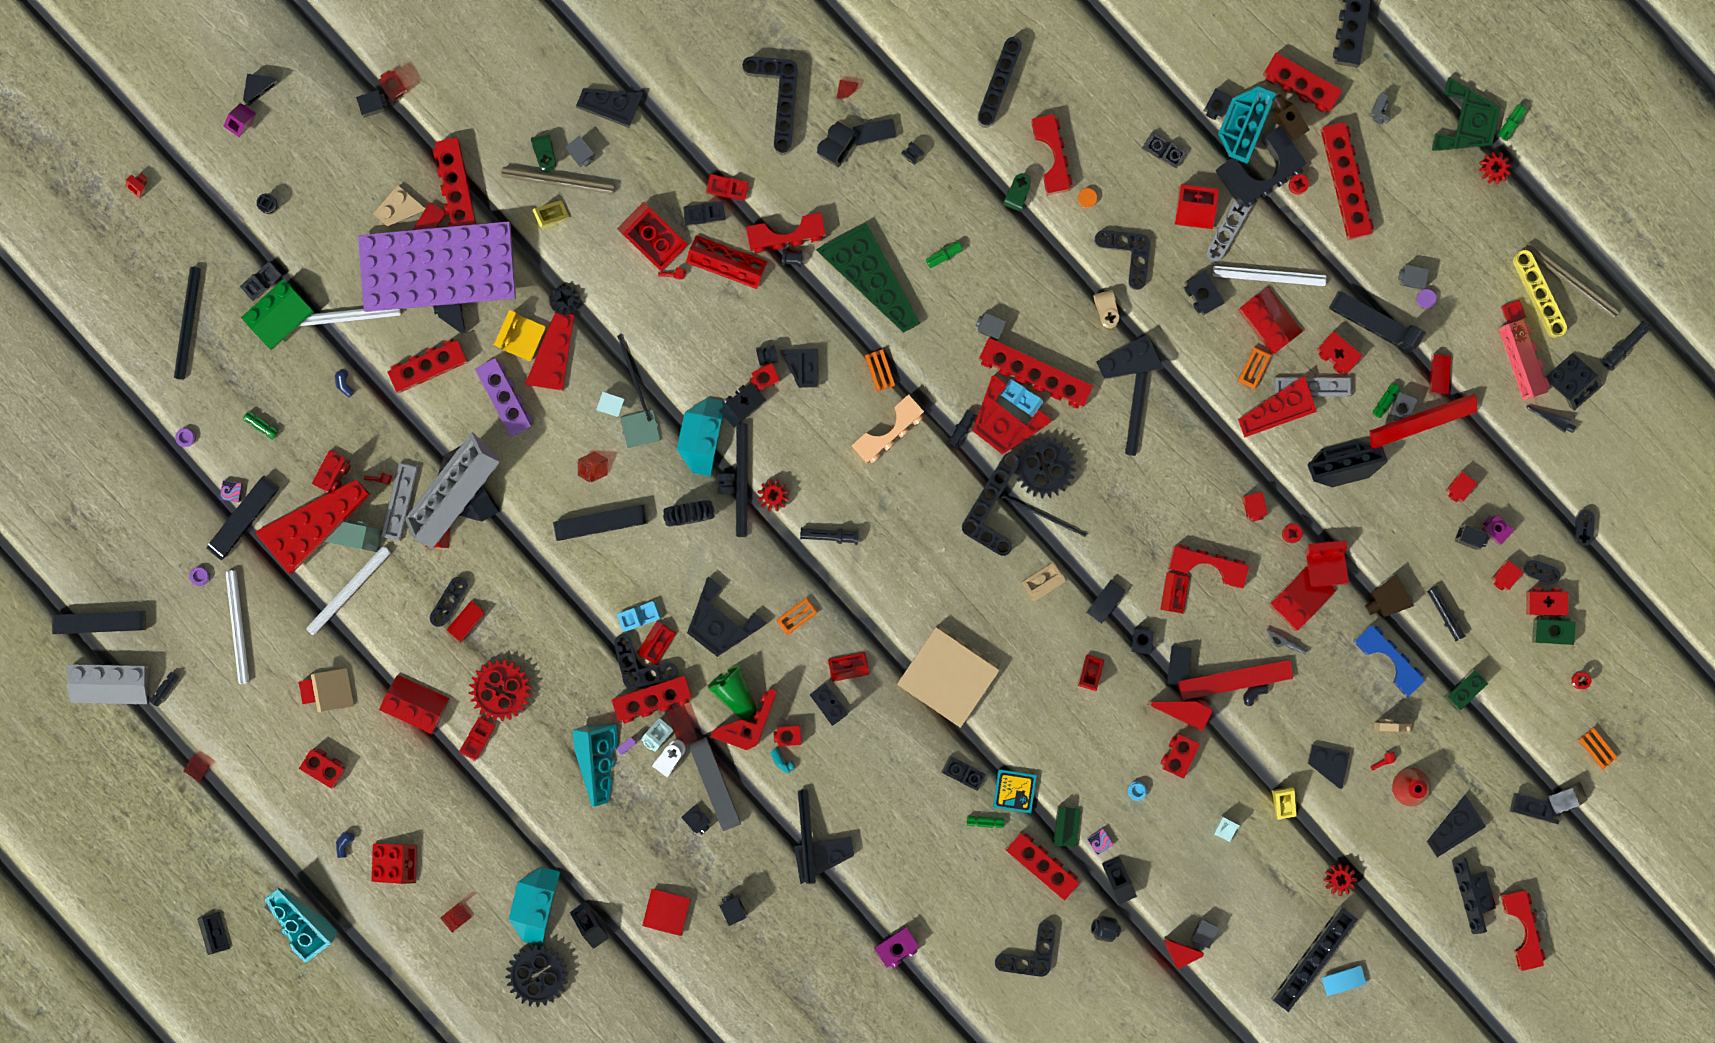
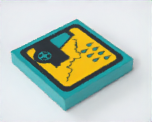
M998 769L993 808L1031 813L1037 775Z

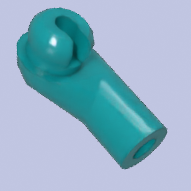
M778 748L770 752L775 765L784 773H790V771L795 769L792 761L785 763Z

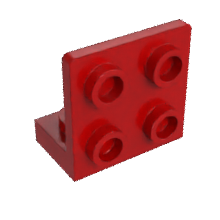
M329 450L312 484L323 489L326 493L339 489L342 485L340 480L343 474L347 475L351 468V465H349L350 460Z
M1346 541L1308 544L1305 555L1310 587L1347 585L1349 583L1345 560Z
M373 843L372 882L416 883V844Z

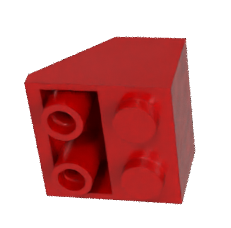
M1181 184L1178 191L1174 225L1212 230L1219 189Z

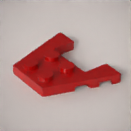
M993 375L972 432L1003 455L1050 424L1052 420L1040 410L1037 411L1027 425L1018 420L995 402L1007 385Z

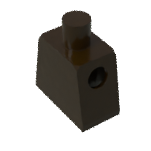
M1282 94L1272 99L1275 108L1271 112L1278 126L1283 128L1290 139L1295 140L1310 131L1294 103L1288 100L1285 101Z
M1393 574L1370 593L1373 601L1364 607L1369 615L1380 611L1381 615L1386 617L1411 608L1414 604L1397 574Z

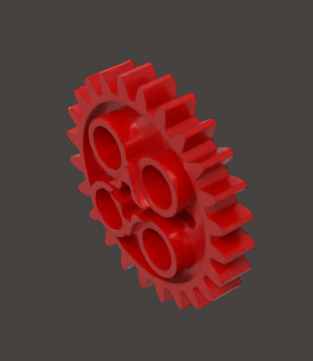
M496 659L495 665L488 661V668L485 665H481L483 671L476 670L478 677H471L475 684H469L470 687L474 688V691L469 692L470 695H474V698L470 701L477 702L474 709L481 708L480 715L486 712V719L493 715V721H496L498 716H500L502 722L505 720V716L511 720L512 713L519 716L517 710L524 711L525 709L522 704H529L525 698L531 696V694L526 693L527 690L532 688L531 686H526V683L530 681V679L523 678L526 672L519 673L521 666L514 668V662H511L508 666L507 660L500 664L499 659ZM494 672L500 675L498 683L491 681V675ZM511 680H515L518 684V688L515 691H511L508 688V683ZM485 682L495 687L502 685L504 691L515 695L516 698L513 699L503 693L497 695L498 691L485 686ZM485 690L492 692V698L489 701L483 698L482 694ZM502 698H507L510 701V705L506 709L500 706Z

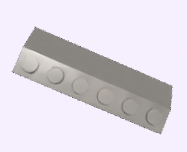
M471 432L406 516L405 520L415 541L433 548L441 540L446 530L452 526L457 516L463 512L467 503L474 498L481 485L485 484L488 476L497 468L500 461L495 451L476 434Z

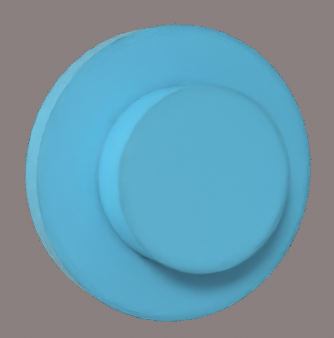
M1132 782L1128 787V795L1133 800H1142L1147 794V788L1142 782Z

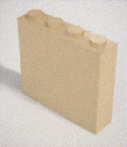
M942 626L939 629L935 627L897 685L961 728L999 672L996 668L998 664L990 659L987 662L983 660L980 652L974 648L970 651L964 647L966 645L964 641L958 637L954 640L948 636L950 632Z

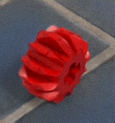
M1495 152L1491 153V157L1486 154L1484 156L1485 161L1481 160L1479 163L1483 168H1480L1478 171L1485 173L1481 178L1485 179L1488 177V184L1493 179L1495 185H1498L1500 180L1505 182V175L1509 176L1511 174L1506 169L1511 168L1512 165L1505 163L1509 158L1502 159L1503 153H1499L1497 157ZM1494 164H1496L1495 167H1499L1496 173L1494 172L1495 170L1492 171L1491 169Z
M768 480L769 487L762 483L761 486L765 491H757V493L764 495L757 498V500H765L761 505L762 508L769 504V512L772 510V506L778 512V504L783 508L786 507L781 501H789V498L783 497V495L789 494V490L781 491L786 485L783 483L778 487L779 480L775 481L774 486H772V481ZM772 490H775V493H779L775 501H772V498L770 500L768 498Z
M1338 863L1337 869L1334 865H1331L1330 867L1333 872L1325 871L1330 877L1323 878V881L1330 882L1325 886L1326 889L1332 888L1331 894L1333 895L1337 890L1339 896L1343 895V890L1346 894H1350L1348 887L1355 888L1353 884H1350L1351 881H1357V878L1350 877L1354 875L1355 871L1351 870L1348 872L1349 865H1345L1343 870L1341 863ZM1341 874H1342V875H1343L1342 878L1344 879V882H1343V883L1339 882L1340 885H1338V884H1337V883H1338V880H1336V877H1337V876L1341 877Z

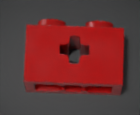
M1334 331L1316 349L1319 352L1318 356L1325 362L1329 360L1334 365L1333 369L1345 375L1363 356ZM1334 350L1336 352L1340 350L1342 358H1335L1336 353Z
M1532 588V592H1526V615H1568V592H1563V588H1551V592H1543V588ZM1543 600H1551V604L1547 605L1543 603Z

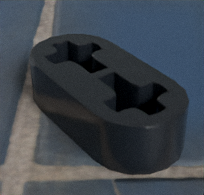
M1581 510L1576 515L1574 539L1579 546H1588L1593 541L1595 518L1594 514L1589 510ZM1584 513H1586L1587 517H1590V520L1586 521V527H1584V521L1580 520ZM1583 529H1585V536H1588V540H1585L1584 543H1582V539H1579V535H1583Z
M1535 560L1528 561L1524 565V573L1530 578L1547 584H1554L1560 579L1561 574L1556 567ZM1535 564V568L1541 571L1540 573L1533 572V574H1530L1531 570L1528 567ZM1553 570L1556 578H1552L1550 581L1549 576L1543 574L1544 571L1551 572Z

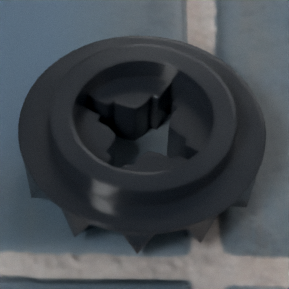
M568 285L558 286L555 290H552L549 297L552 310L560 315H569L575 312L580 304L579 293L574 287L572 288ZM561 294L565 295V297H569V299L567 300L568 306H566V304H564L563 301L560 302V300L562 299Z

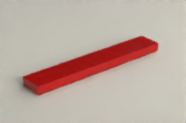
M1471 394L1369 430L1370 445L1375 449L1478 412L1477 397L1475 394Z
M1284 660L1180 680L1178 685L1181 700L1290 680L1293 679L1290 660Z

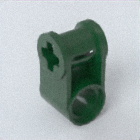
M546 133L531 137L533 150L540 168L546 172L552 171L556 166V160L550 134ZM545 158L551 160L549 161V165H545V163H543L545 162Z
M1020 173L1015 176L1004 200V206L1021 212L1031 182L1028 175ZM1024 178L1027 185L1019 187V183L1016 181Z

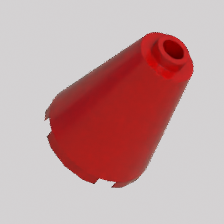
M1406 768L1400 771L1394 777L1392 792L1395 798L1406 806L1422 804L1428 798L1431 790L1427 775L1416 768Z

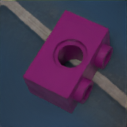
M907 926L876 945L874 949L886 968L889 966L894 968L901 963L900 959L907 955L909 958L917 953L919 945ZM894 944H901L903 951L899 954L892 951Z

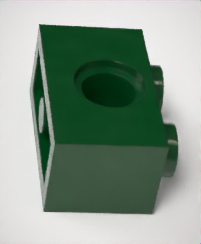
M1539 616V620L1535 619L1533 621L1532 643L1574 645L1576 622H1570V618L1558 617V621H1553L1550 616ZM1552 625H1556L1558 628V633L1555 636L1550 633Z
M1470 670L1444 697L1457 710H1462L1488 683L1476 670Z

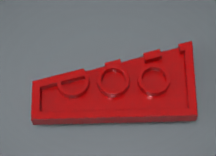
M555 312L525 385L563 391L575 315H560Z
M1303 375L1238 419L1244 438L1317 412L1305 376Z

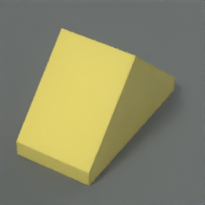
M562 200L533 209L542 230L569 218Z
M1286 787L1272 790L1277 820L1295 817L1294 788Z

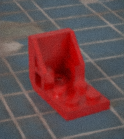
M770 688L769 691H764L761 699L764 705L762 710H757L754 718L757 724L745 719L738 720L713 729L710 737L744 750L757 746L777 690ZM746 728L750 729L749 735H746L744 732Z

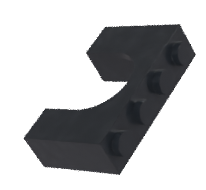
M1281 126L1261 140L1275 162V172L1271 179L1265 181L1252 179L1234 158H1231L1215 170L1240 208L1244 206L1251 207L1258 202L1256 198L1261 195L1264 198L1273 192L1272 187L1275 185L1281 187L1288 182L1287 177L1298 175L1304 171L1302 167L1307 163Z

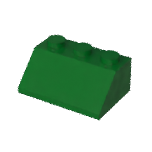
M283 279L241 318L260 340L272 350L314 311L296 290Z

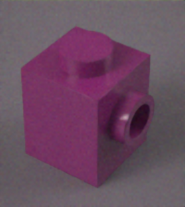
M239 103L228 114L223 127L240 137L251 127L256 113L244 104Z
M1490 515L1483 522L1484 527L1481 529L1486 531L1487 535L1498 545H1502L1514 532V529L1498 515L1493 517Z

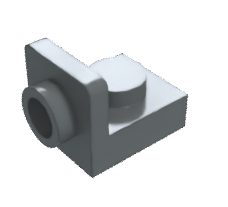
M1384 93L1378 95L1369 115L1373 117L1372 120L1382 125L1383 123L1387 124L1391 119L1381 113V111L1385 112L1389 104L1386 101L1388 95Z

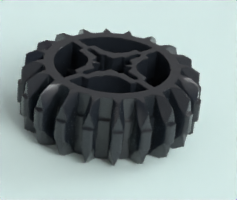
M710 500L685 503L665 508L663 510V519L668 527L692 524L713 519L715 517V510Z

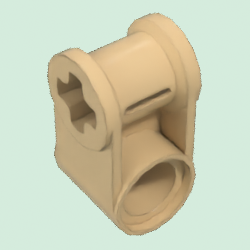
M1113 290L1094 294L1095 305L1102 325L1108 329L1114 328L1119 321V314ZM1108 315L1115 318L1112 323L1109 320H1105Z

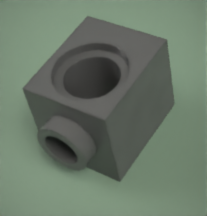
M580 135L565 147L580 168L583 165L587 167L594 161L593 157L595 154Z
M1405 265L1399 271L1398 280H1401L1400 285L1420 290L1425 289L1429 269Z
M985 313L983 317L979 316L975 326L979 327L977 332L998 341L1006 321Z
M1398 392L1389 412V415L1393 416L1392 420L1398 421L1411 416L1417 398ZM1400 403L1405 404L1407 407L1405 414H1401L1398 411Z
M1200 918L1191 937V940L1194 941L1193 945L1202 950L1205 947L1210 949L1219 927Z

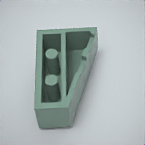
M346 519L324 542L378 552L383 530L368 527L369 523L357 521V524H351V519Z

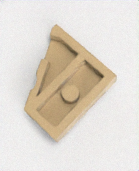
M397 185L373 215L387 227H390L416 214L423 213L425 208Z
M1379 719V722H1374V730L1406 732L1411 731L1412 724L1394 723L1392 719Z

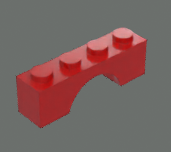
M1054 114L1031 119L1034 139L1047 144L1054 155L1052 168L1043 175L1047 196L1069 191L1073 183L1071 174L1067 175L1066 167H1069L1067 156H1063L1062 149L1065 146L1063 137H1059L1058 130L1061 129L1059 119H1055Z
M821 213L802 216L799 227L787 235L773 233L765 223L746 227L750 251H755V254L766 252V248L771 247L774 250L783 249L787 244L800 246L804 244L803 241L811 240V243L823 241L822 238L826 237Z
M1179 544L1178 547H1173L1168 565L1169 570L1188 574L1198 564H1209L1220 572L1223 584L1244 589L1249 566L1245 565V561L1234 559V562L1226 560V556L1216 554L1215 557L1209 556L1208 551L1197 549V552L1190 551L1189 546Z
M1521 889L1500 894L1505 914L1516 916L1522 922L1525 930L1522 944L1514 950L1518 970L1525 971L1544 966L1543 961L1546 960L1544 950L1540 949L1539 946L1541 936L1539 931L1535 929L1534 923H1537L1534 911L1531 912L1529 904H1532L1530 893Z

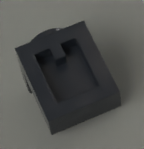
M694 805L681 817L695 835L698 833L702 835L710 828L708 824L711 821L697 805Z

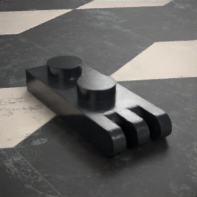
M1519 793L1513 794L1510 812L1559 825V820L1553 819V816L1560 817L1561 813L1554 814L1548 801Z

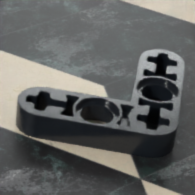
M1107 230L1099 231L1094 238L1095 244L1099 248L1131 252L1128 285L1133 290L1142 289L1145 286L1150 249L1149 238L1143 234ZM1105 234V238L1111 239L1112 235H1115L1113 240L1114 246H1110L1111 241L1101 244L1098 237ZM1120 236L1127 238L1128 243L1124 247L1117 244V238ZM1130 237H1134L1133 241L1135 242L1142 238L1146 245L1142 249L1139 248L1138 244H1133V248H1129L1131 244ZM1137 257H1141L1144 260L1145 264L1141 268H1137L1134 265V259ZM1132 269L1135 271H1144V274H1139V280H1141L1142 283H1140L1138 287H1136L1135 283L1132 282V280L1136 278V273H1132Z
M625 634L615 638L616 654L623 683L627 688L635 689L672 680L677 676L678 668L673 663H664L639 670L631 638ZM624 637V640H628L629 643L626 644V650L631 649V653H625L620 656L619 652L623 651V647L618 646V642L621 641L620 638ZM625 656H630L633 659L632 666L625 667L622 664ZM667 666L675 669L671 677L668 674L662 675L663 679H659L660 676L657 668L661 667V671L667 670ZM635 667L636 672H632V675L637 677V681L632 686L631 683H627V679L630 676L629 673L625 674L624 670H631ZM653 670L656 673L654 681L646 679L645 674L647 671Z
M1042 921L1038 925L1034 957L999 954L994 961L996 968L1002 972L1039 977L1046 976L1051 967L1055 937L1054 924L1050 921ZM1045 924H1049V928L1052 929L1047 934V938H1051V942L1039 940L1040 936L1044 938V931L1041 928L1045 927ZM1042 943L1049 945V952L1046 954H1041L1038 950L1039 945ZM1002 957H1005L1007 962H1012L1011 958H1016L1013 963L1014 970L1010 969L1011 965H1005L1004 968H1001L998 960H1002ZM1019 960L1027 961L1028 967L1026 970L1021 971L1017 968ZM1030 961H1034L1033 965L1037 966L1040 965V962H1043L1047 969L1039 973L1038 969L1033 968V972H1029L1031 968Z

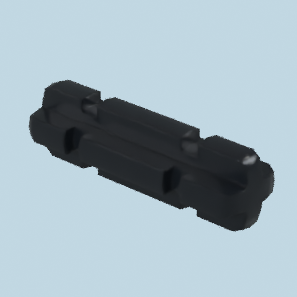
M170 672L167 676L168 679L164 680L156 690V695H152L149 701L153 705L158 707L162 703V698L165 699L174 687L173 684L177 683L180 677L176 673Z

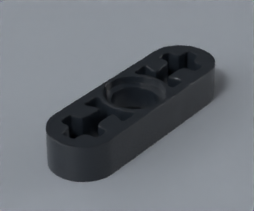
M455 577L450 581L430 614V622L433 626L442 627L449 620L468 588V583L464 578ZM461 580V585L464 587L457 590L456 594H459L457 598L454 594L448 593V591L451 590L453 592L456 588L454 582ZM447 596H451L454 599L453 606L449 608L443 603L444 598ZM439 606L449 611L448 615L445 612L443 613V622L435 623L434 615H439L442 611L438 609Z

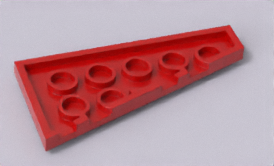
M354 480L255 531V534L289 574H293L371 494L359 480Z

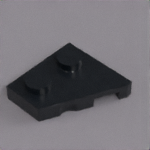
M818 349L781 350V354L790 372L793 374L798 388H819Z
M1311 745L1307 764L1317 770L1337 788L1342 789L1350 753Z

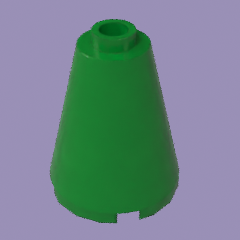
M738 665L727 669V673L723 675L721 673L714 678L707 688L741 720H749L755 716L757 708L741 668Z

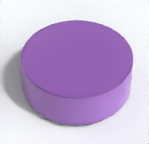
M1429 289L1420 291L1416 297L1417 304L1423 309L1431 308L1436 303L1435 293Z
M181 428L177 431L175 439L178 445L190 447L194 444L196 436L191 429Z
M195 567L191 570L189 577L194 585L203 586L208 583L210 574L204 567Z

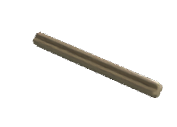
M503 167L501 176L504 178L613 194L615 185L612 183Z
M1530 242L1525 246L1524 250L1531 252L1536 261L1608 316L1615 318L1618 315V308Z

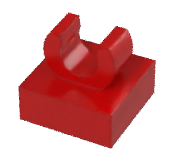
M143 173L137 178L131 174L126 179L125 187L140 199L145 194L146 187L144 185L147 183L146 180L148 178Z

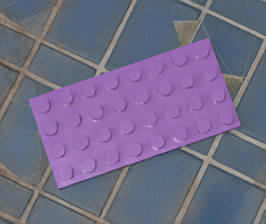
M510 222L358 235L364 312L516 299Z

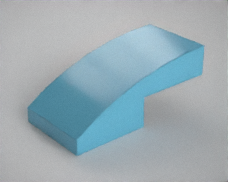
M1010 379L1000 395L1033 417L1044 401Z
M656 601L617 614L623 632L662 619Z
M1361 965L1321 977L1327 996L1367 984Z

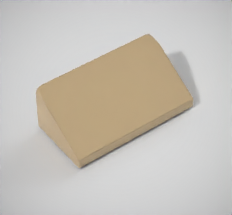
M1052 562L1022 581V584L1032 600L1036 601L1065 583L1066 580L1056 564Z

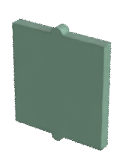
M653 410L648 411L651 418L649 422L645 412L620 417L623 427L622 434L625 435L627 448L660 441L657 429L659 425L656 423Z

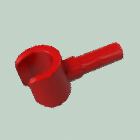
M676 267L675 273L658 272V277H672L682 280L685 277L686 271Z
M382 472L380 478L364 476L366 481H376L386 485L390 484L392 475Z
M1394 752L1385 753V760L1370 766L1372 771L1383 765L1394 763L1396 760Z

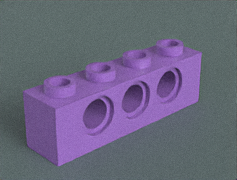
M494 358L475 368L510 437H514L531 428L532 417L528 411L524 412L522 408L524 402L519 394L515 395L513 391L515 385L510 377L506 378L504 374L506 368L502 361L498 362ZM494 375H500V384H492L491 379ZM503 392H509V401H501L500 396ZM512 409H518L519 416L516 419H511L509 416V412Z

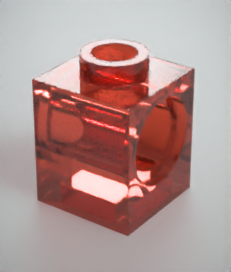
M390 70L386 71L380 76L381 79L378 81L392 102L408 93L394 70L392 72ZM391 80L397 81V86L394 89H388V83Z

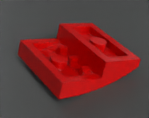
M651 889L642 926L682 936L691 898Z

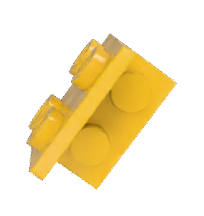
M509 310L494 346L527 361H532L546 327Z

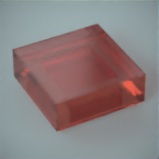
M193 755L183 772L200 782L209 769L210 764Z

